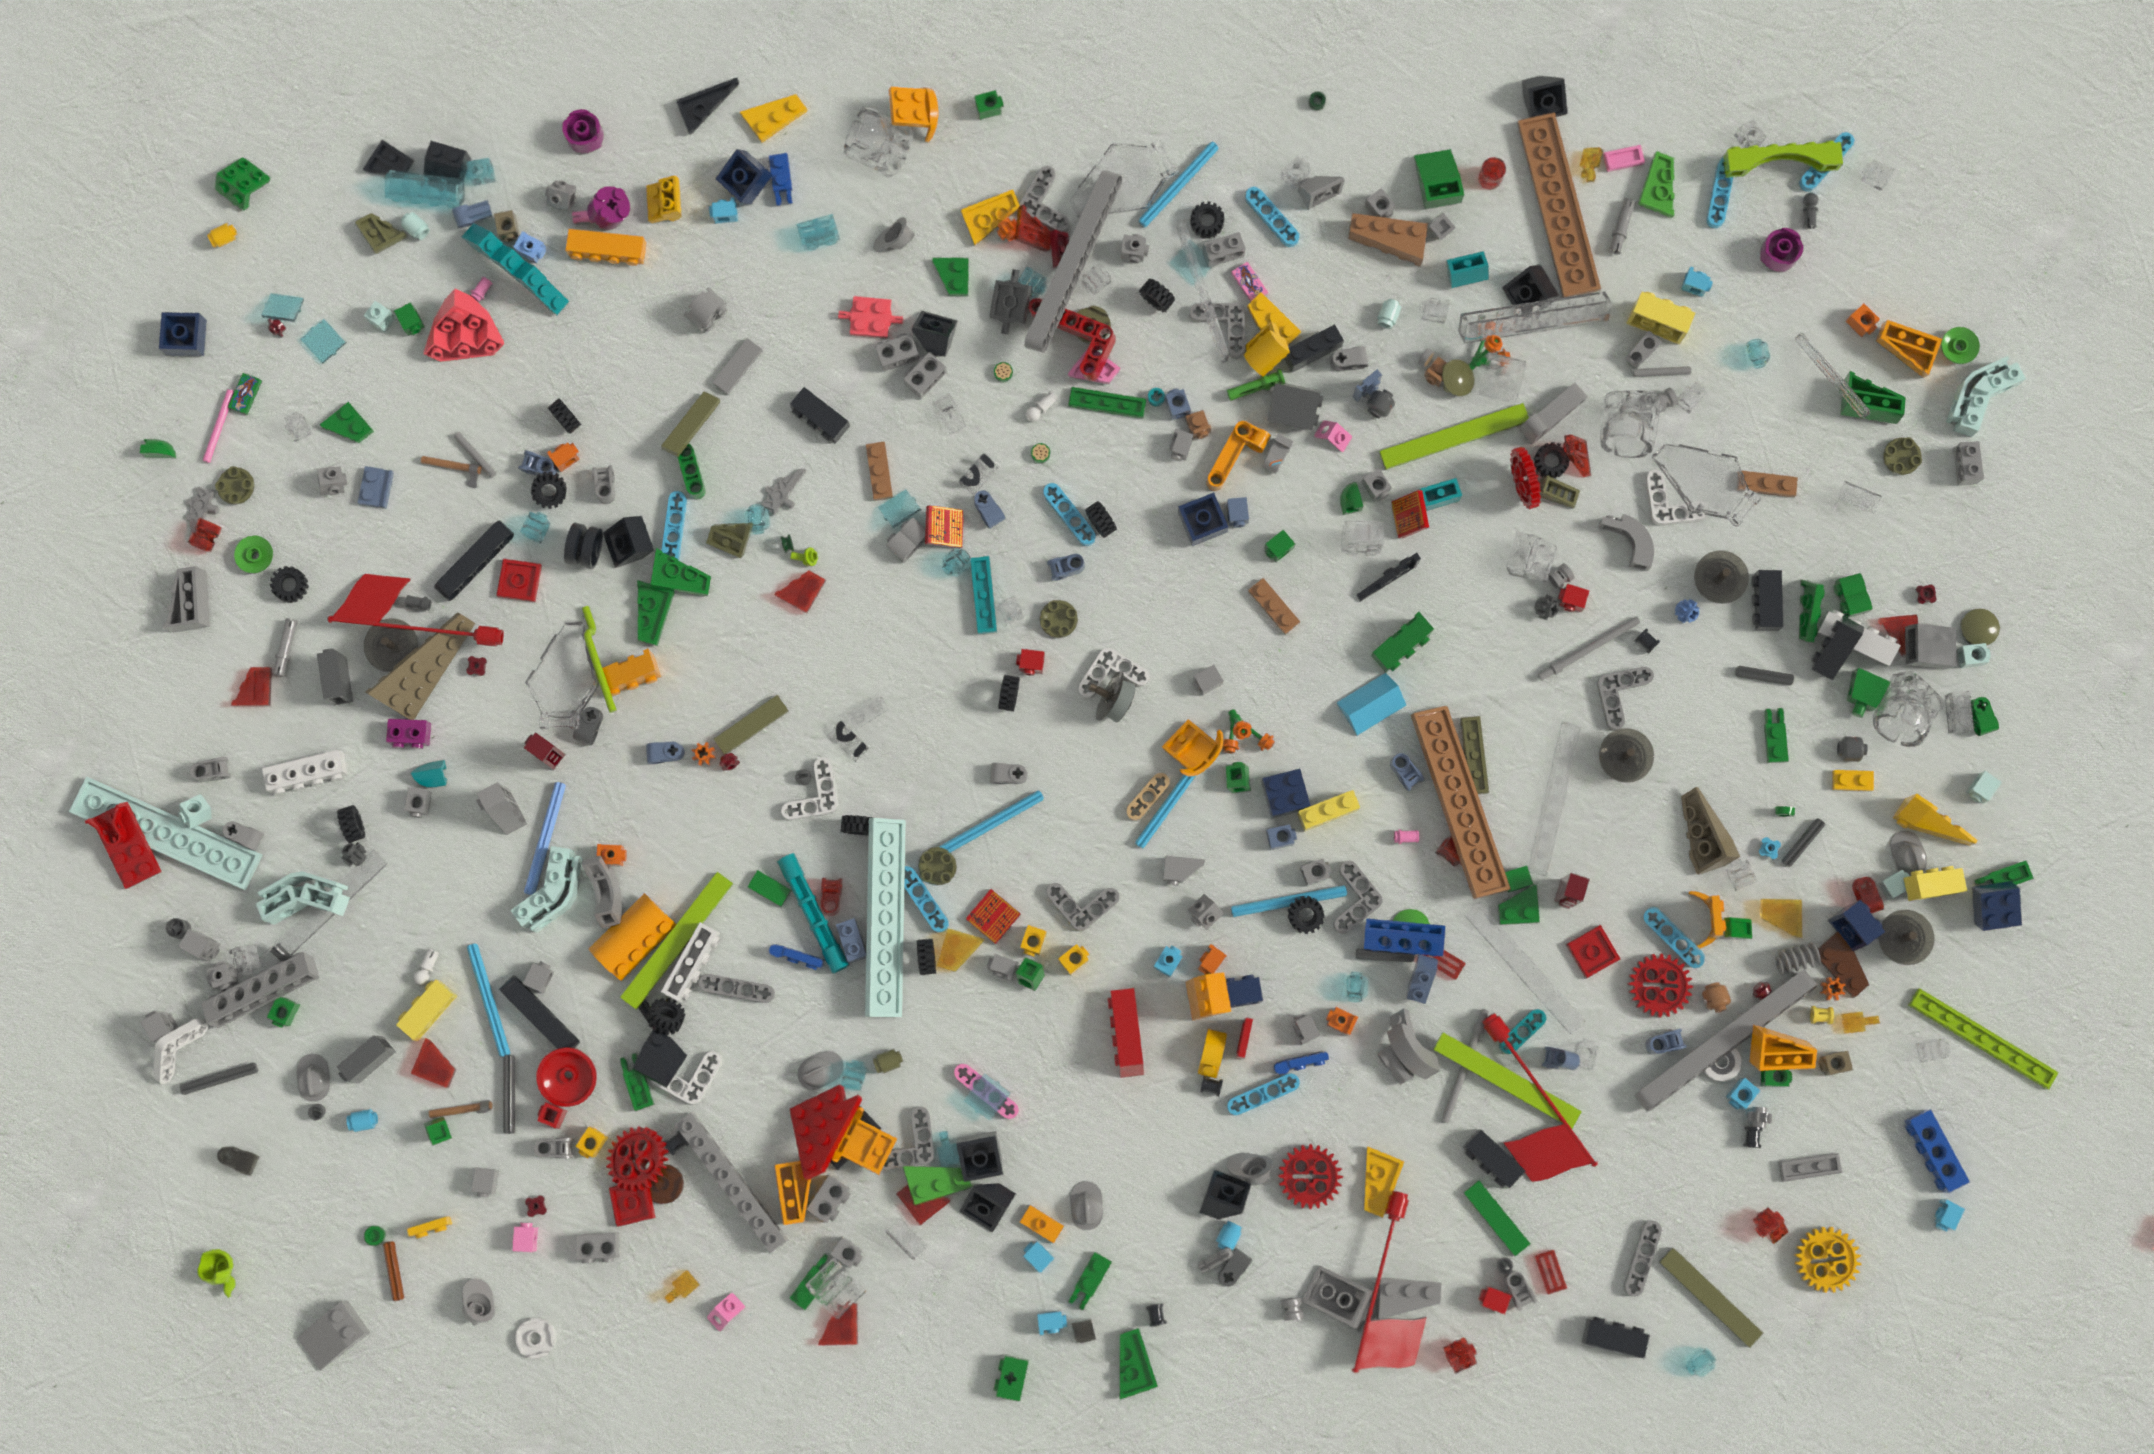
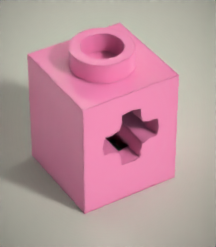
M520 1223V1226L514 1227L512 1251L536 1252L538 1227H532L533 1223Z

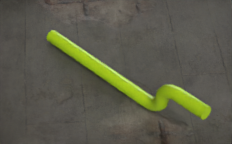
M585 606L582 608L588 629L584 632V640L609 713H613L617 709L592 636L596 633V625L590 607Z

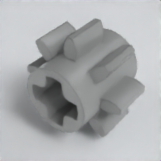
M1752 1107V1112H1747L1746 1121L1751 1122V1127L1766 1128L1767 1123H1772V1114L1767 1113V1108Z

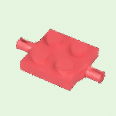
M853 296V305L850 312L839 311L838 319L850 320V335L888 338L891 323L903 324V316H892L891 299Z

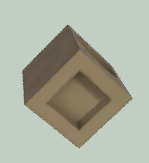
M513 210L495 213L497 234L501 241L511 242L515 238H519L517 218ZM506 225H511L510 229L503 230Z
M1848 1051L1820 1056L1819 1067L1825 1076L1853 1070ZM1833 1058L1838 1061L1837 1069L1831 1066Z

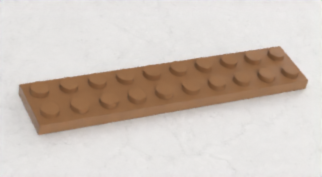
M1551 113L1518 120L1517 124L1562 297L1566 299L1598 292L1601 290L1556 115Z
M1448 706L1413 713L1410 716L1473 900L1510 890Z

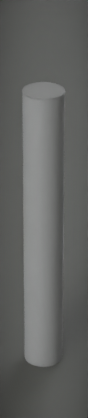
M1691 366L1633 369V377L1691 374Z
M460 432L454 435V438L493 478L497 474L495 470Z

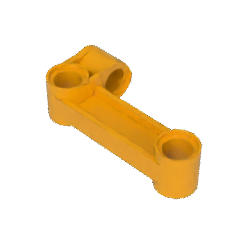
M1247 421L1238 422L1208 475L1207 487L1212 491L1220 490L1244 446L1246 445L1253 451L1262 453L1271 435ZM1244 428L1247 434L1240 435L1237 429ZM1218 477L1220 483L1213 484L1211 478Z

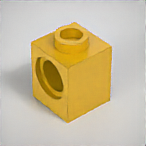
M1028 925L1020 946L1024 950L1023 953L1032 957L1035 954L1039 955L1047 931ZM1036 937L1039 943L1035 947H1030L1027 944L1028 939Z
M1076 944L1059 957L1058 960L1067 972L1072 975L1089 961L1087 956L1090 954L1083 945L1079 947ZM1073 953H1077L1081 957L1080 962L1077 964H1073L1069 960L1070 955Z
M589 1126L575 1147L580 1149L578 1153L586 1158L596 1157L609 1137L593 1126ZM589 1138L595 1140V1147L593 1149L587 1147V1140Z

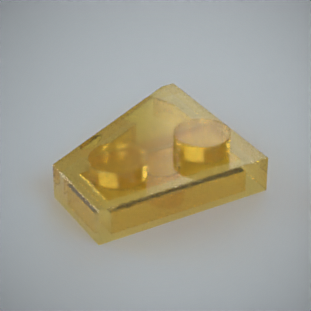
M1760 899L1762 920L1796 938H1802V900Z
M947 929L937 967L956 972L984 942V939Z

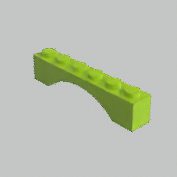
M1832 140L1818 144L1807 142L1802 145L1789 143L1785 146H1778L1777 144H1770L1766 147L1752 145L1748 148L1735 146L1727 149L1723 156L1725 178L1744 177L1759 165L1776 160L1802 162L1819 172L1838 171L1843 165L1841 142H1834Z

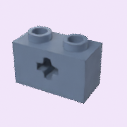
M853 918L836 924L848 963L865 959L866 948L857 920Z
M1421 954L1418 955L1407 988L1406 999L1426 1004L1437 972L1438 959Z

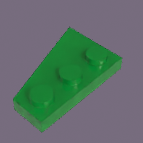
M656 548L650 587L708 596L710 575L692 566H688L678 561L677 558L671 557Z
M1139 1328L1120 1334V1400L1158 1387Z

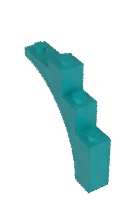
M473 223L461 236L474 250L493 261L522 284L555 315H558L569 303V300L547 280V277L534 265L526 262L515 250L503 244L491 231Z

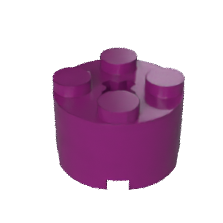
M585 109L572 111L562 124V131L569 146L579 153H590L599 149L602 146L604 132L598 118Z
M612 186L599 189L587 206L589 219L603 230L615 229L625 220L630 212V202L625 191Z
M1790 228L1772 231L1761 246V262L1774 271L1785 272L1792 268L1804 250L1800 235Z

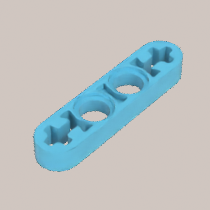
M1848 132L1841 133L1834 140V142L1841 143L1845 139L1848 140L1842 147V156L1854 144V137ZM1810 167L1799 182L1800 188L1806 192L1814 190L1830 171L1819 173L1816 169ZM1813 175L1815 177L1811 184L1807 185L1806 181Z
M1723 158L1719 161L1716 168L1706 218L1708 226L1713 229L1721 227L1725 221L1733 177L1725 178V174H1723L1725 169ZM1725 180L1728 186L1721 188L1718 185V181ZM1721 197L1724 200V205H1716L1714 199ZM1716 211H1719L1717 216V219L1719 220L1717 223H1715L1713 217L1716 214Z
M1258 187L1249 188L1245 196L1247 204L1286 247L1296 246L1299 241V233L1261 189ZM1251 193L1253 195L1258 194L1257 200L1255 198L1250 199ZM1269 206L1271 213L1263 214L1261 208ZM1275 220H1281L1283 221L1284 226L1282 228H1276L1274 227L1273 222ZM1287 227V233L1289 236L1294 235V241H1292L1291 239L1289 241L1287 240L1288 236L1284 232Z
M1047 484L1044 488V497L1083 546L1093 545L1096 535L1091 526L1057 484ZM1050 488L1051 490L1056 489L1055 493L1059 500L1055 504L1053 503L1056 501L1054 496H1048ZM1061 503H1067L1069 510L1061 512L1058 506ZM1072 518H1079L1081 524L1078 527H1073L1070 524ZM1083 526H1086V528H1084V532L1087 535L1091 534L1090 541H1088L1087 539L1083 540L1084 535L1080 531L1083 528Z
M674 491L668 499L662 552L669 555L670 548L666 546H671L673 555L679 561L687 498L682 492ZM677 496H680L681 500H683L678 503L679 510H676V503L673 501V499H677ZM674 514L680 515L681 518L677 524L670 522V518ZM670 533L678 534V539L675 542L668 541Z
M905 866V871L912 872L910 875L913 881L917 879L918 882L913 883L908 888L907 885L911 883L905 878L904 888L931 928L938 933L945 932L949 927L947 917L916 871L909 866ZM916 886L923 888V894L920 897H915L913 894V889ZM927 902L934 904V910L931 913L924 911V905ZM938 911L940 913L939 915H936L938 919L945 921L943 923L944 927L942 929L940 927H935L937 922L934 918H932L931 920L929 919V917L934 916Z
M1650 907L1645 911L1644 921L1690 967L1699 968L1704 964L1705 954L1660 909ZM1649 912L1652 914L1656 912V918L1659 921L1661 919L1665 920L1660 924L1659 928L1656 927L1658 922L1655 919L1649 920ZM1665 925L1672 927L1673 933L1668 936L1664 935L1661 930L1662 927ZM1680 939L1685 940L1687 943V947L1683 950L1678 949L1676 946V942ZM1690 947L1693 948L1691 953L1694 956H1700L1699 963L1697 961L1693 963L1691 961L1693 957L1689 953L1687 956L1684 955Z
M1291 1073L1230 1099L1227 1103V1109L1232 1115L1245 1113L1295 1091L1300 1084L1299 1078ZM1288 1077L1295 1079L1294 1088L1286 1086L1284 1087L1286 1092L1282 1093L1281 1086L1277 1081L1281 1080V1084L1288 1081ZM1269 1085L1277 1086V1095H1268L1267 1087ZM1251 1093H1257L1260 1096V1101L1257 1104L1250 1103L1248 1098ZM1245 1096V1101L1249 1108L1246 1109L1245 1105L1239 1107V1112L1232 1110L1233 1101L1240 1103L1243 1101L1241 1097Z

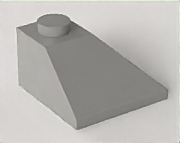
M1314 176L1310 179V177H1307L1300 182L1298 193L1307 209L1310 210L1341 194L1344 178L1337 176Z

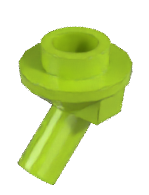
M812 547L805 549L804 554L791 552L790 559L802 561L805 566H815L818 554Z

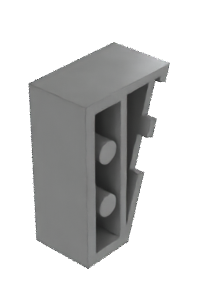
M196 566L177 569L171 591L173 596L171 604L167 608L169 612L166 623L164 622L163 629L171 632H180L210 627L206 571Z
M497 782L476 793L479 798L476 801L480 809L488 813L506 835L527 825L511 791Z
M1381 1278L1378 1288L1376 1318L1383 1319L1440 1304L1442 1283Z

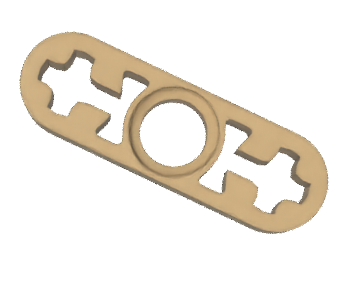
M1157 773L1129 804L1127 816L1130 820H1140L1169 786V778L1166 774ZM1157 778H1164L1165 786L1160 785L1157 788L1159 794H1156L1154 789L1149 788L1150 785H1152L1153 788L1156 786ZM1145 792L1153 794L1154 799L1151 802H1145L1142 799V795ZM1137 800H1140L1141 804L1147 806L1146 809L1143 806L1139 809V816L1131 815V808L1136 809L1139 806V803L1136 802Z

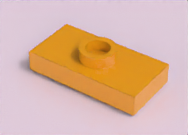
M1031 1205L1020 1223L1052 1243L1055 1242L1064 1227Z

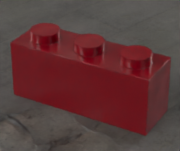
M536 732L534 735L531 734L525 741L524 749L553 770L566 755Z
M1569 873L1561 878L1554 901L1559 903L1558 906L1566 909L1582 903L1590 879Z

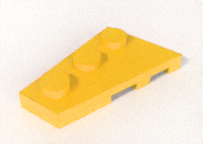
M794 94L740 111V114L763 143L808 110L799 97Z
M1013 189L961 209V214L974 246L996 229L1002 220L1009 218L1020 208Z
M1262 292L1247 305L1260 331L1270 321L1274 322L1278 327L1280 336L1286 339L1287 345L1301 333Z
M1368 1146L1364 1210L1383 1218L1389 1195H1392V1191H1394L1405 1161Z

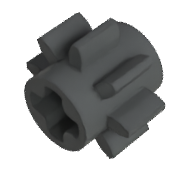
M1546 595L1545 598L1540 597L1534 607L1536 614L1539 615V618L1548 620V617L1553 618L1559 611L1558 601L1549 595Z
M359 842L356 845L349 843L342 850V859L349 867L352 864L359 866L365 861L366 855L364 853L367 851Z

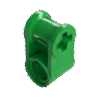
M1978 697L1968 702L1967 711L1976 735L1982 736L1999 729L1998 720L1994 715L1990 701L1986 697Z

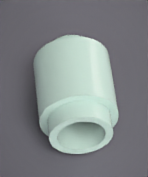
M414 212L406 213L401 219V227L415 239L422 240L428 235L430 231L428 224Z
M1388 299V301L1383 302L1377 317L1378 325L1391 329L1396 324L1401 311L1398 301Z

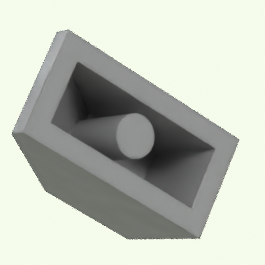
M1165 856L1163 881H1167V885L1178 886L1179 883H1183L1203 867L1205 860Z

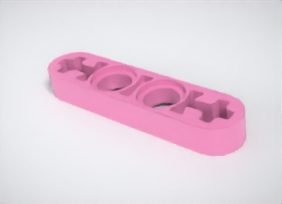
M959 1064L955 1068L954 1075L957 1080L1003 1117L1013 1119L1017 1116L1019 1112L1017 1104L969 1065ZM966 1067L968 1069L967 1074L971 1077L973 1073L976 1074L969 1085L966 1083L969 1079L965 1076L959 1077L960 1072L958 1070L960 1068L965 1069ZM981 1079L985 1085L981 1091H976L973 1088L975 1080ZM991 1092H997L1000 1095V1100L997 1103L989 1101L988 1097ZM1003 1098L1007 1099L1005 1102L1007 1106L1014 1105L1013 1110L1015 1113L1013 1115H1006V1109L1002 1106L1000 1110L997 1108L1002 1103Z

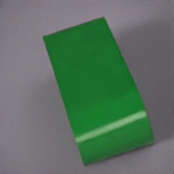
M688 444L684 450H690V454L687 457H683L681 453L678 456V461L689 495L693 499H701L704 497L706 489L696 453L692 445ZM693 467L696 469L693 474L689 475L686 473L689 468ZM699 485L701 488L698 492H691L693 486Z

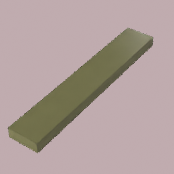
M1673 1247L1659 1261L1668 1272L1746 1346L1751 1348L1761 1337L1763 1332Z

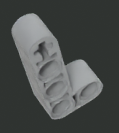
M1573 383L1538 414L1535 413L1525 421L1520 431L1532 444L1536 443L1582 404L1588 396L1576 383Z

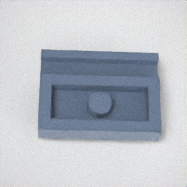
M1378 369L1364 379L1361 386H1356L1353 398L1357 403L1360 401L1361 396L1365 397L1368 394L1371 396L1379 389L1378 386L1381 384L1382 374Z
M365 466L357 503L359 505L387 509L394 472L392 470Z

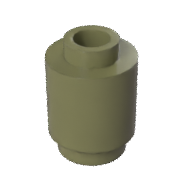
M894 1048L876 1055V1058H873L877 1073L883 1072V1074L901 1067L900 1063L903 1062L900 1051L896 1052Z

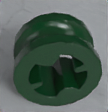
M1319 91L1313 92L1309 98L1310 108L1315 111L1323 109L1326 103V96ZM1314 99H1321L1320 104L1317 105V102L1314 104Z
M788 534L787 537L781 536L784 552L787 553L788 550L794 551L791 535Z

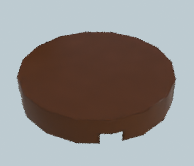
M663 1164L667 1169H661L663 1176L657 1175L658 1183L651 1181L652 1187L650 1192L652 1201L659 1204H668L680 1197L684 1188V1179L678 1168L669 1164Z

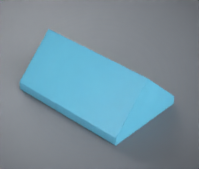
M1384 673L1336 703L1357 736L1406 706L1399 686L1387 673Z

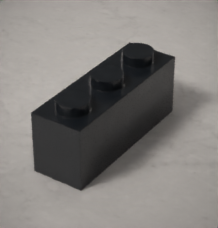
M1334 324L1289 347L1290 353L1284 359L1293 373L1340 349L1343 346L1344 339Z
M805 387L802 388L790 403L792 414L799 419L801 417L807 421L806 424L813 430L818 429L821 432V436L828 442L832 440L834 443H837L850 427L848 420Z
M1758 570L1751 579V585L1754 587L1752 606H1755L1752 623L1755 625V631H1779L1783 628L1782 570Z
M1842 616L1840 621H1835L1831 628L1833 632L1830 636L1824 638L1821 643L1822 649L1820 652L1816 651L1811 659V662H1813L1812 670L1831 680L1835 678L1864 631V626L1845 616Z
M1478 1129L1463 1146L1466 1150L1464 1154L1472 1161L1476 1159L1481 1164L1479 1168L1487 1175L1491 1173L1495 1177L1494 1182L1502 1189L1504 1187L1511 1188L1526 1171L1481 1129Z
M1593 1316V1320H1586L1582 1343L1645 1359L1650 1335L1644 1333L1645 1329L1633 1326L1632 1330L1624 1328L1625 1324L1613 1321V1324L1610 1325L1605 1323V1319Z

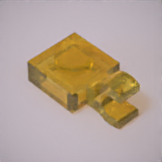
M1600 147L1583 149L1580 167L1583 168L1581 178H1587L1586 182L1595 181L1596 174L1594 168H1599L1603 149Z
M1863 1012L1841 1014L1844 1034L1865 1032V1025L1880 1024L1879 1016L1864 1017Z
M686 1270L672 1282L675 1289L664 1298L669 1304L680 1295L686 1298L700 1286V1283Z

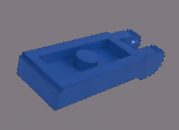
M788 154L769 155L777 206L781 205V192H787L788 204H793Z
M774 944L769 948L770 955L781 958L786 956L788 957L787 961L796 964L801 961L806 963L805 967L817 970V967H823L825 960L779 944Z
M1321 1051L1283 1060L1274 1064L1273 1069L1277 1074L1282 1075V1073H1288L1290 1068L1298 1071L1306 1069L1305 1065L1312 1063L1314 1066L1324 1065L1325 1060H1329L1328 1053Z

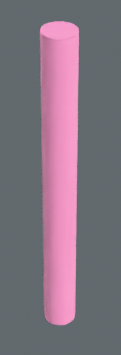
M227 389L203 457V461L207 463L211 462L229 410V403L234 394V391Z

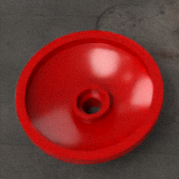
M563 1047L551 1051L542 1059L537 1069L536 1081L539 1091L546 1100L557 1106L572 1107L581 1104L592 1094L597 1082V1072L593 1061L587 1054L575 1048ZM565 1072H571L572 1077H566Z

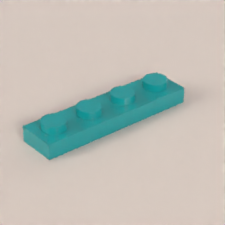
M990 557L970 558L978 635L997 633Z

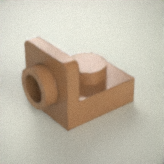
M1438 356L1434 363L1425 371L1426 381L1431 385L1439 387L1443 383L1442 367L1447 362Z
M1204 410L1185 416L1190 433L1193 434V439L1197 437L1198 439H1203L1209 436L1211 426L1208 424Z

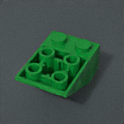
M1451 149L1414 155L1424 209L1462 203L1464 190Z

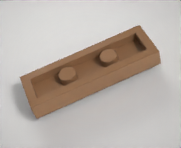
M885 441L866 444L874 501L892 499L893 493Z
M1740 470L1738 473L1737 491L1795 497L1798 477Z
M1264 578L1248 590L1285 635L1300 623V620Z

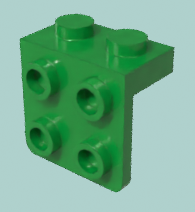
M240 158L216 173L215 190L231 201L233 205L244 211L249 208L250 194L269 183L270 177L246 158Z

